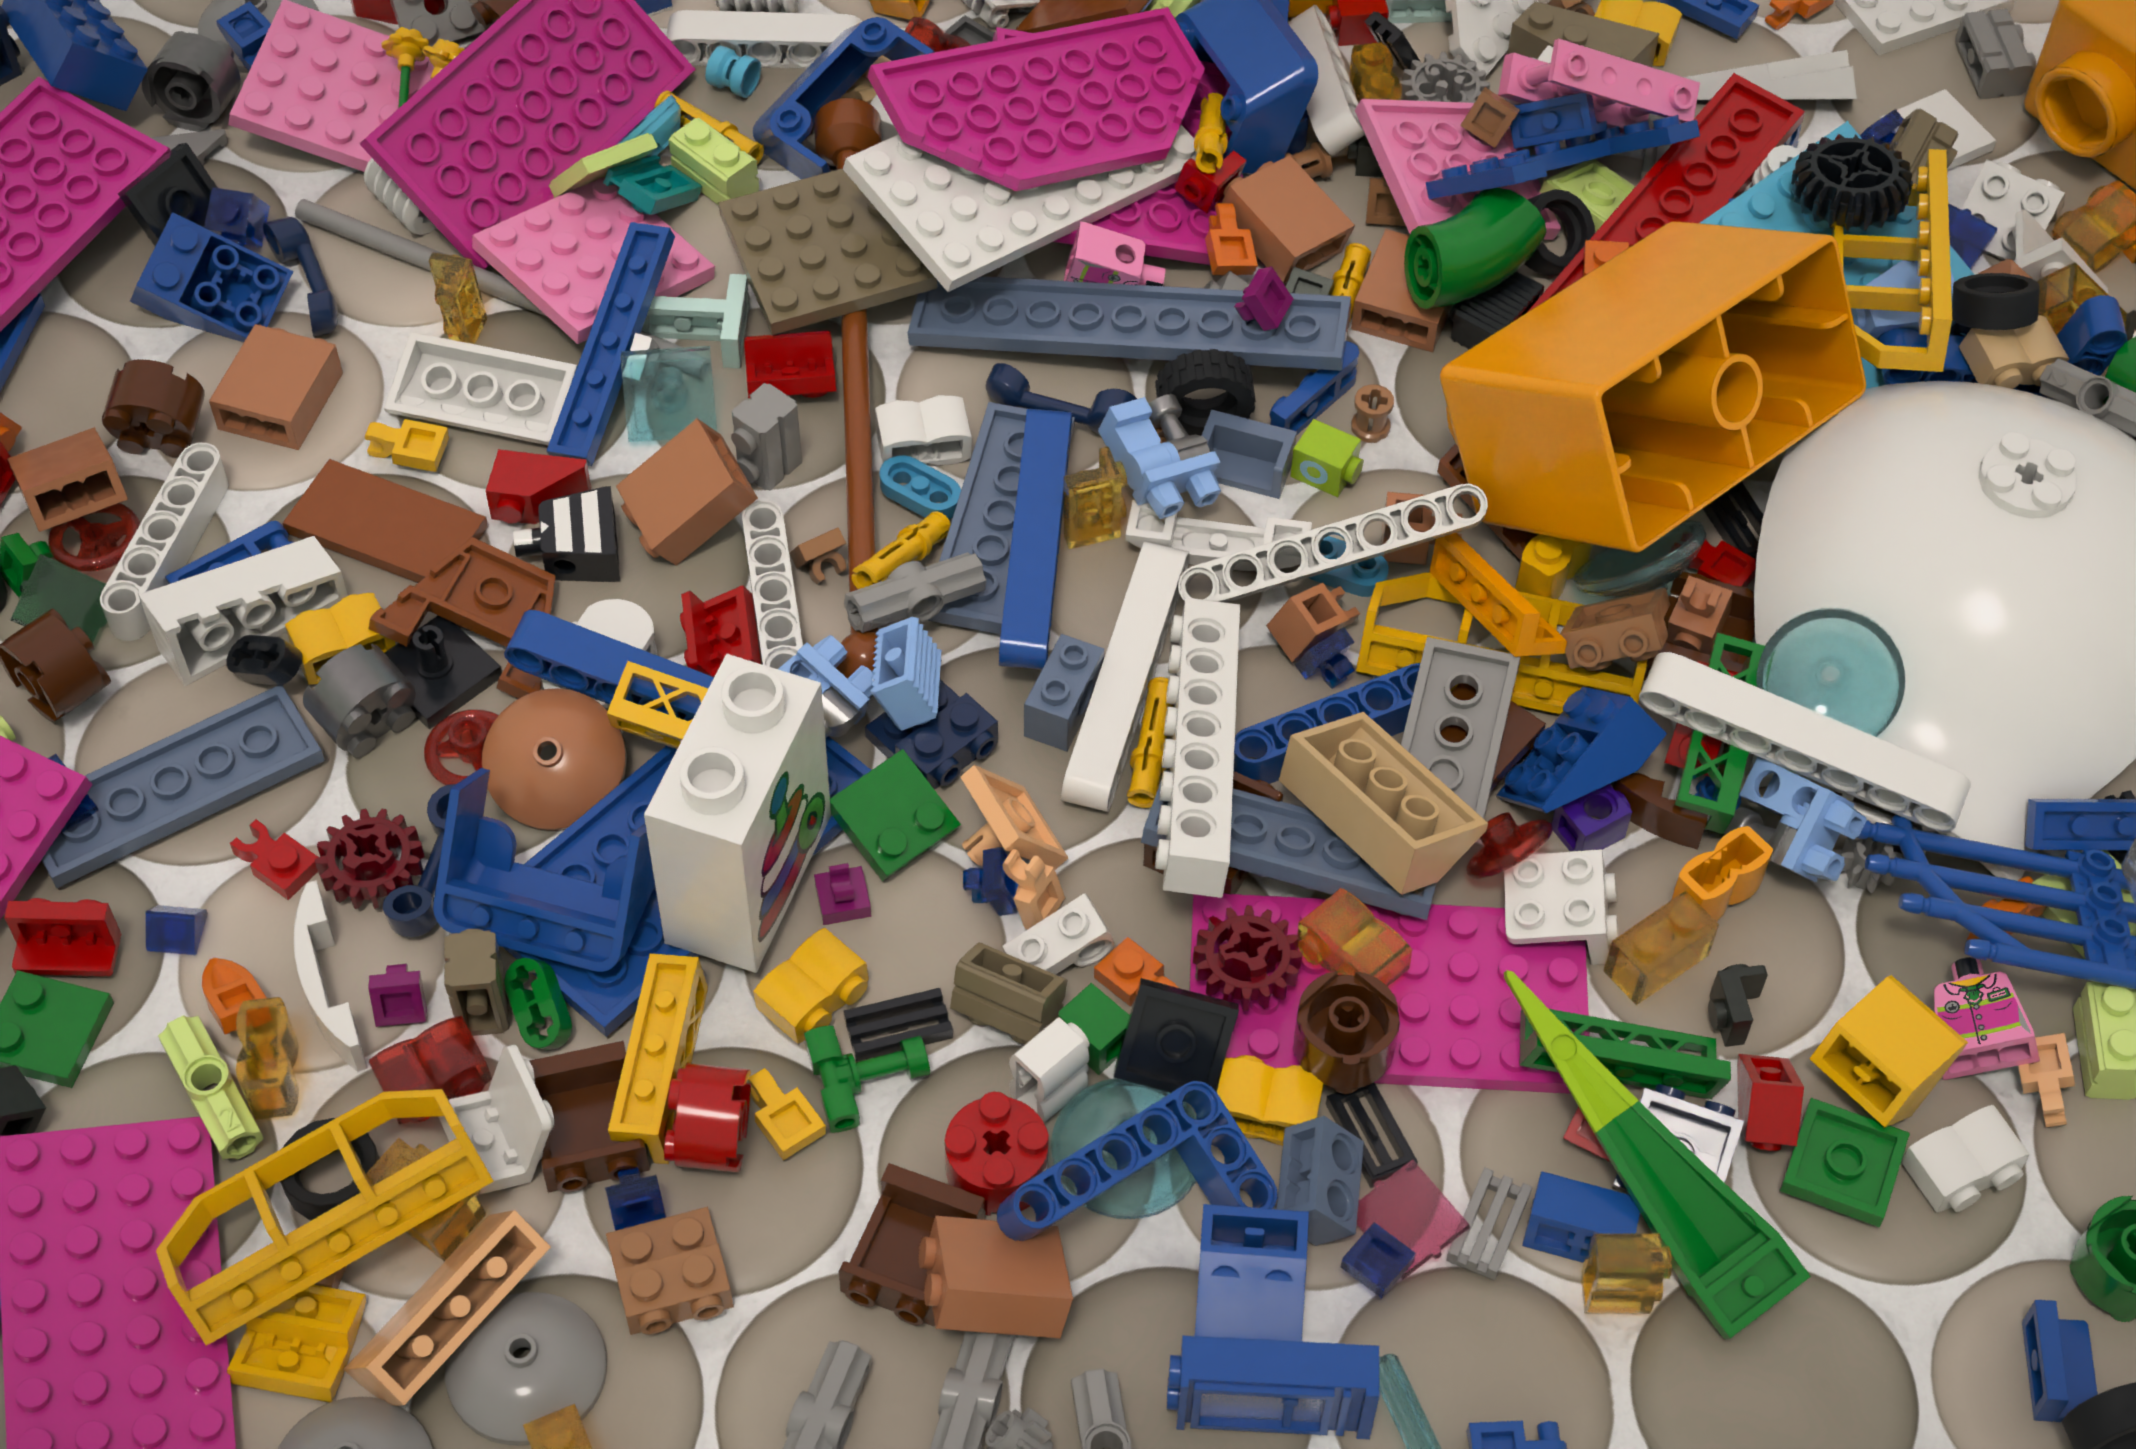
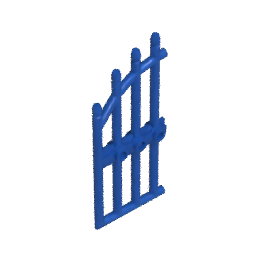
M1895 815L1892 818V825L1880 822L1872 824L1867 820L1860 835L1856 837L1865 840L1871 838L1875 842L1900 847L1905 859L1897 857L1890 859L1886 855L1870 854L1866 857L1865 869L1876 874L1886 875L1889 873L1892 877L1917 881L1930 896L1924 898L1920 894L1902 893L1899 897L1898 907L1909 913H1924L1925 916L1955 921L1980 938L1968 939L1966 941L1964 949L1966 955L1979 960L1991 959L1995 963L2136 990V936L2131 935L2128 922L2136 924V904L2124 902L2121 889L2136 892V872L2117 869L2115 860L2107 853L2095 849H2083L2082 853L2067 850L2065 858L1916 830L1913 829L1911 820L1899 815ZM1923 851L2070 879L2072 891L1929 864ZM1951 888L2073 911L2077 914L2079 925L1967 904ZM2005 931L2083 946L2085 959L2030 949Z

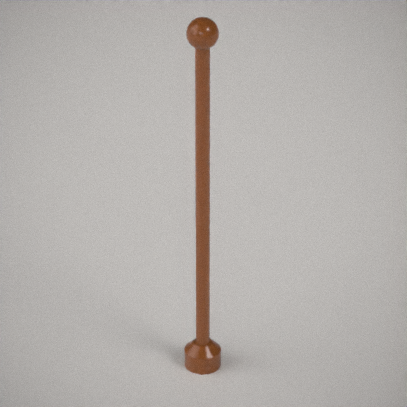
M854 98L833 100L822 106L815 116L816 153L828 165L837 168V170L843 168L847 157L882 142L880 114L871 104L863 100ZM867 309L841 316L849 592L858 590L852 581V574L855 573L853 569L876 554ZM850 624L851 634L841 642L848 652L847 657L836 667L847 679L861 665L869 668L871 671L874 670L872 666L875 663L873 660L876 650L874 646L877 644L875 642L877 638L875 633L878 631V628L862 633L860 630L855 631Z

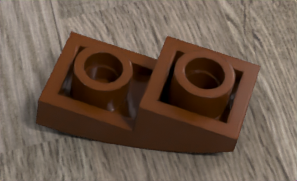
M1632 773L1614 782L1613 789L1623 793L1632 810L1630 821L1663 839L1698 850L1706 826L1707 814L1675 806V800L1662 797L1665 781L1652 779L1641 773Z

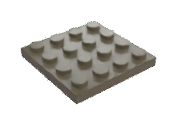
M843 168L718 202L722 221L772 335L937 289V279L845 173Z

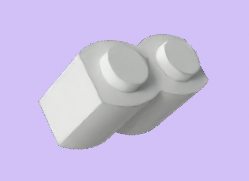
M938 395L920 403L894 400L875 408V429L882 463L891 457L900 455L910 456L924 464L929 463L933 465H951L971 458L972 437L962 397Z
M1058 1017L1010 1057L1009 1065L1014 1077L1009 1085L1011 1097L1031 1107L1044 1123L1088 1085L1087 1072L1089 1068L1087 1063L1089 1061L1088 1047L1090 1044L1085 1033L1074 1023L1066 1024Z
M1990 1105L1967 1115L1952 1126L1937 1130L1908 1147L1901 1163L1936 1213L1950 1207L1955 1212H1959L1974 1204L1981 1197L1979 1191L1995 1186L1997 1190H2003L2017 1182L2024 1174L2021 1169L2030 1154L1996 1107Z

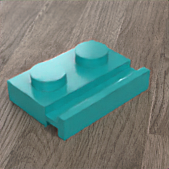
M657 155L609 168L603 182L606 186L617 185L620 187L618 194L629 200L635 210L648 215L697 201L703 187L672 165L664 167L660 165L661 158Z

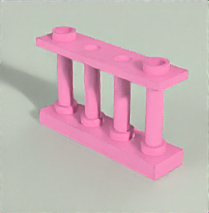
M1556 39L1554 41L1551 63L1514 52L1505 55L1498 96L1520 103H1528L1583 92L1592 95L1596 122L1607 121L1608 128L1619 126L1620 133H1624L1623 126L1648 121L1649 114L1651 113L1661 117L1678 115L1679 122L1694 120L1700 82L1569 41Z

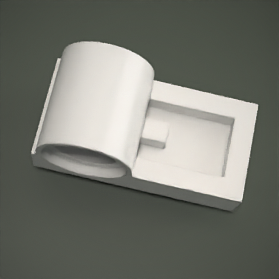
M1084 893L1004 944L1003 948L1006 954L1056 975L1073 963L1076 966L1085 967L1099 962L1111 952L1114 942L1112 940L1113 936L1093 902Z

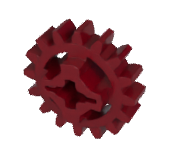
M366 808L361 809L360 819L355 821L348 815L342 816L344 827L339 830L336 827L329 826L326 831L330 841H320L317 844L320 857L315 859V864L325 891L333 890L335 900L339 903L350 896L355 909H359L364 900H371L374 909L380 908L381 898L388 896L390 892L399 887L414 885L411 875L418 876L423 873L421 859L425 858V853L419 840L417 829L415 826L407 827L405 818L401 814L390 821L387 809L382 808L376 817H370ZM400 846V848L402 849V853L400 860L398 861L396 860V858L398 857L396 849ZM341 856H343V857H345V858L342 860V864H343V867H344V868L340 871V869H339V862H340Z
M1247 905L1244 915L1237 916L1231 907L1226 908V916L1223 922L1212 915L1209 918L1208 930L1199 929L1197 933V946H1194L1193 963L1197 964L1195 978L1197 981L1207 980L1206 994L1212 996L1220 991L1223 993V1000L1232 1002L1233 999L1241 1000L1243 1011H1248L1250 1002L1253 1000H1258L1263 1009L1269 1008L1270 995L1272 994L1280 1000L1285 999L1287 985L1296 986L1298 969H1301L1302 952L1298 951V934L1287 935L1289 922L1285 919L1276 924L1272 923V911L1269 909L1261 917L1254 916L1252 905ZM1225 940L1228 941V943L1220 945ZM1280 962L1278 968L1275 970L1276 963ZM1275 970L1271 975H1267V972Z

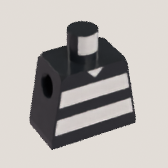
M611 486L542 501L538 506L540 528L513 530L516 557L542 555L545 571L555 575V580L620 582L616 519Z

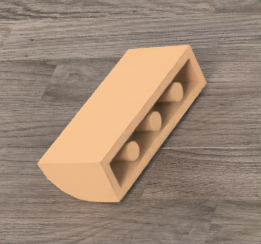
M516 1210L489 1215L343 1370L377 1398L383 1399L394 1406L405 1405L551 1246Z

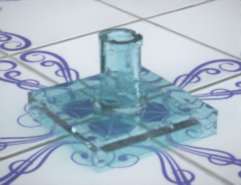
M710 346L621 351L620 359L629 442L672 439L696 418L718 432Z

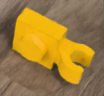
M404 419L401 429L389 427L378 422H371L365 434V440L371 441L367 454L378 458L392 455L393 464L437 472L449 440L448 427Z
M765 1068L748 1078V1082L752 1086L751 1098L761 1109L755 1113V1123L782 1160L787 1159L826 1134L825 1123L798 1087L784 1095L774 1078Z

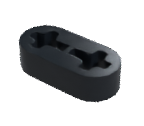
M246 635L238 639L230 649L226 659V666L230 672L249 683L279 686L288 683L297 674L302 663V653L298 648L279 637Z

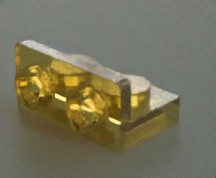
M433 252L428 261L436 286L435 302L439 305L443 317L444 333L448 335L450 340L475 344L487 321V315L472 259Z
M1109 447L1099 448V468L1063 476L1064 538L1069 549L1121 537V518L1127 516L1126 504L1121 488L1127 487V476L1123 463L1121 461L1115 462Z

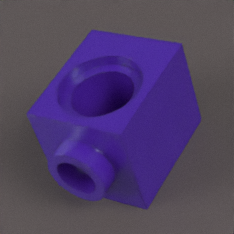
M1608 784L1556 808L1551 829L1570 852L1603 850L1625 838L1632 810L1624 794L1614 790ZM1590 816H1595V817H1598V818H1600V819H1594V818H1592V817H1590Z

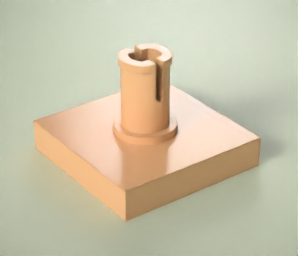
M973 765L961 776L962 781L987 820V823L962 843L964 850L968 851L967 855L973 862L979 866H984L987 860L1002 847L1009 852L1012 849H1016L1021 857L1031 860L1034 855L1039 856L1045 865L1052 866L1055 870L1068 859L1067 854L1024 786L976 765Z

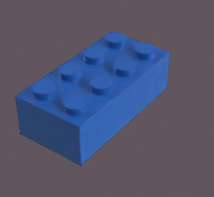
M4 0L1 7L6 12L10 25L51 86L127 111L148 68L138 56V50L123 35L124 30L116 25L110 16L111 12L99 0Z

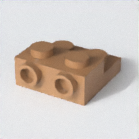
M1666 587L1576 607L1560 633L1567 640L1565 653L1569 668L1585 667L1586 671H1596L1610 666L1613 663L1612 660L1630 657L1631 661L1636 662L1656 656L1658 650H1662L1668 638L1664 616L1670 607Z
M708 1206L606 1233L630 1335L640 1332L643 1334H657L667 1330L674 1323L692 1318L696 1320L712 1319L720 1315L725 1309L734 1307L729 1281Z

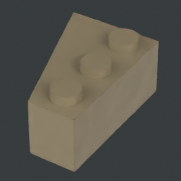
M1535 1L1512 23L1507 54L1514 52L1538 59L1548 45L1553 47L1556 39H1562L1652 67L1659 33Z

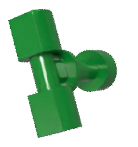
M834 1026L817 1027L804 1033L805 1046L813 1074L821 1076L824 1089L821 1090V1102L830 1133L847 1131L860 1125L859 1111L854 1094L862 1092L861 1082L905 1070L910 1080L930 1075L928 1056L921 1036L900 1040L901 1051L855 1062L852 1053L842 1055Z

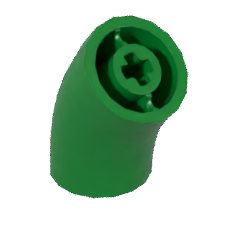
M1497 187L1480 191L1462 211L1446 220L1416 227L1412 230L1407 240L1404 254V272L1412 299L1420 308L1424 309L1450 306L1474 298L1513 275L1532 257L1544 240L1546 225L1539 210L1525 197L1512 190Z

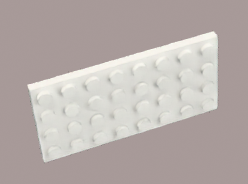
M1180 125L1166 159L1014 191L904 143L898 134L847 157L843 170L945 290L950 292L1078 230L1081 221L1092 223L1177 182L1184 163L1190 158L1195 160L1197 151L1194 148V138Z

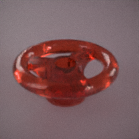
M118 503L50 529L48 545L53 557L65 567L77 571L90 572L104 570L118 564L140 526V521L129 507ZM106 513L115 515L122 520L104 525L101 523H90L83 517L91 514ZM68 527L77 532L82 541L77 556L66 551L62 543L63 535ZM126 535L122 544L118 546L117 542Z
M474 709L454 713L440 721L429 733L424 746L425 764L432 776L444 785L457 784L468 777L448 771L441 764L439 757H459L463 762L471 763L475 771L482 768V752L485 739L492 724L499 715L490 711ZM448 734L449 739L445 742H441L443 738Z
M1509 812L1487 821L1488 827L1486 832L1480 837L1484 847L1469 860L1466 872L1470 878L1485 879L1517 865L1535 853L1548 841L1552 834L1551 823L1544 819H1537L1518 826Z

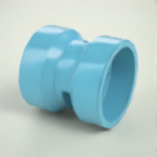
M720 45L712 52L708 60L705 73L706 81L717 88L729 87L733 94L747 98L758 85L761 75V62L759 59L748 55L737 56L733 49Z

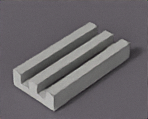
M1484 1167L1448 1251L1446 1261L1495 1280L1533 1187L1525 1183L1522 1184V1187L1512 1184L1513 1178L1503 1175L1502 1179L1493 1176V1170ZM1490 1189L1496 1192L1470 1256L1465 1255L1461 1251L1486 1192ZM1510 1197L1516 1201L1492 1259L1487 1264L1480 1261L1505 1199Z

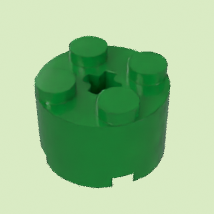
M2120 1196L2111 1199L2096 1211L2075 1246L2069 1266L2071 1274L2076 1279L2083 1293L2095 1305L2107 1311L2115 1320L2121 1322H2130L2136 1318V1200H2131L2133 1196Z

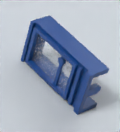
M1182 1335L1181 1354L1170 1355L1167 1410H1177L1176 1430H1184L1185 1422L1190 1423V1428L1311 1435H1327L1328 1430H1335V1436H1343L1344 1431H1356V1439L1370 1440L1379 1401V1346Z

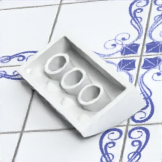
M410 332L384 405V410L386 413L549 445L577 365Z

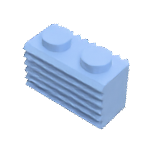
M916 617L899 621L879 629L875 633L877 636L875 642L877 644L874 646L876 649L874 652L875 657L873 658L875 663L872 665L874 667L872 671L874 676L871 678L873 680L871 684L873 688L870 692L900 730L923 725L936 718L938 712L942 650L937 649V643L932 642V637L928 636V631L923 630V624H919V618Z

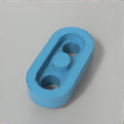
M894 456L882 464L879 471L880 488L886 497L925 518L935 511L943 513L948 519L953 518L961 492L959 484L954 479L910 456Z
M1331 536L1325 537L1320 544V553L1327 554L1323 556L1328 559L1341 557L1346 549L1345 541ZM1381 555L1312 576L1309 579L1334 588L1341 586L1345 592L1357 596L1370 597L1373 594L1376 582L1387 580L1389 566L1386 559Z

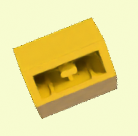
M1890 975L1836 1022L1809 1059L1882 1126L1888 1127L1914 1114L1969 1042L1896 978Z

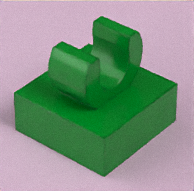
M19 533L1 537L0 573L20 600L37 595L39 580L52 575V569L45 562V559L54 557V552L45 541H37L28 546Z

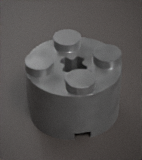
M183 31L175 32L148 66V70L142 80V90L147 102L151 107L156 103L165 112L162 118L174 126L192 131L206 129L209 124L215 123L239 90L241 78L237 64L233 59V49L223 41H213L203 35Z
M359 644L336 654L317 671L316 674L321 680L315 689L312 690L308 685L303 695V705L339 748L349 751L356 758L369 753L374 748L376 739L390 730L393 732L404 730L415 718V712L411 709L416 695L414 686L387 655L374 644H371L372 649L366 650Z

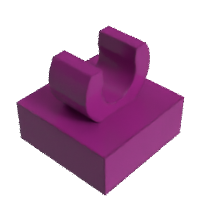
M1271 266L1257 270L1249 286L1243 290L1242 300L1244 302L1236 303L1234 307L1243 320L1255 318L1263 331L1278 328L1294 299Z
M848 863L829 866V872L814 874L823 925L872 917L862 866L849 868Z
M405 963L387 965L386 974L369 975L368 990L376 1027L426 1022L427 1006L420 971L408 972V964Z

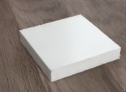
M1946 89L1881 116L1877 126L1892 141L1903 119L1915 109H1922L1937 118L1938 122H1943L1958 131V137L1952 147L1957 150V154L1951 165L1947 168V171L1993 151L1996 144L1995 138Z

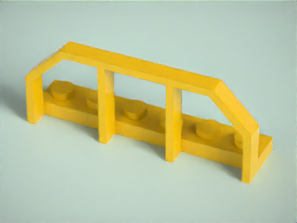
M1928 149L1926 167L1918 166L1916 183L1912 185L1909 201L1906 205L1917 206L1916 220H1924L1919 221L1917 238L1843 234V226L1836 225L1832 227V236L1838 243L1842 267L1843 257L1918 261L1917 275L1925 277L1920 279L1919 289L1846 285L1851 308L1920 312L1919 335H1927V348L1884 345L1854 324L1861 357L1877 368L1943 372L1952 324L1947 151Z
M1426 572L1376 582L1367 610L1356 671L1382 676L1408 665L1421 663L1427 637L1471 645L1467 644L1473 615L1465 608L1457 641L1376 625L1381 606L1425 597L1461 604L1431 573ZM1519 592L1541 613V616L1555 630L1557 625H1566L1576 607L1584 606L1573 602ZM1541 655V659L1522 656L1520 657L1511 699L1512 702L1519 706L1561 715L1566 700L1582 687H1588L1629 696L1638 704L1647 660L1636 661L1634 677L1629 678L1600 671H1586L1585 668L1581 667L1570 669L1567 664L1550 661L1551 655Z
M442 1089L382 1092L195 1197L158 1246L156 1253L169 1290L207 1346L494 1181ZM445 1116L456 1139L377 1184L370 1185L351 1145V1141L392 1118ZM339 1149L361 1193L284 1235L266 1189ZM253 1197L266 1231L273 1243L187 1291L179 1269L180 1264L213 1219Z

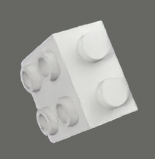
M1986 159L1951 226V236L1957 241L2003 261L2006 259L2014 260L2016 259V244L2012 232L2015 229V214L2024 209L2027 210L2046 231L2051 220L2056 221L2064 207L2065 192L2060 191L2057 185L2047 180L2037 179L2036 181L2022 175L2021 171L2012 165L2003 162L1996 164Z
M2025 209L2015 214V229L2012 234L2016 244V259L2013 261L2064 307L2063 320L2071 317L2084 301L2095 296L2108 295L2107 286L2063 237L2054 241Z
M1602 849L1508 857L1504 862L1505 924L1508 941L1512 944L1587 940L1591 965L1611 964L1610 945L1619 944V928L1617 915H1609L1608 903L1617 902V885L1615 873H1606Z
M516 1045L503 1047L488 1091L449 1099L462 1126L494 1181L473 1193V1196L531 1183L538 1162L542 1159L543 1149L549 1133L554 1127L552 1108L548 1101L542 1100L536 1088L531 1063L529 1060L522 1058ZM438 1116L449 1142L456 1139L445 1116Z

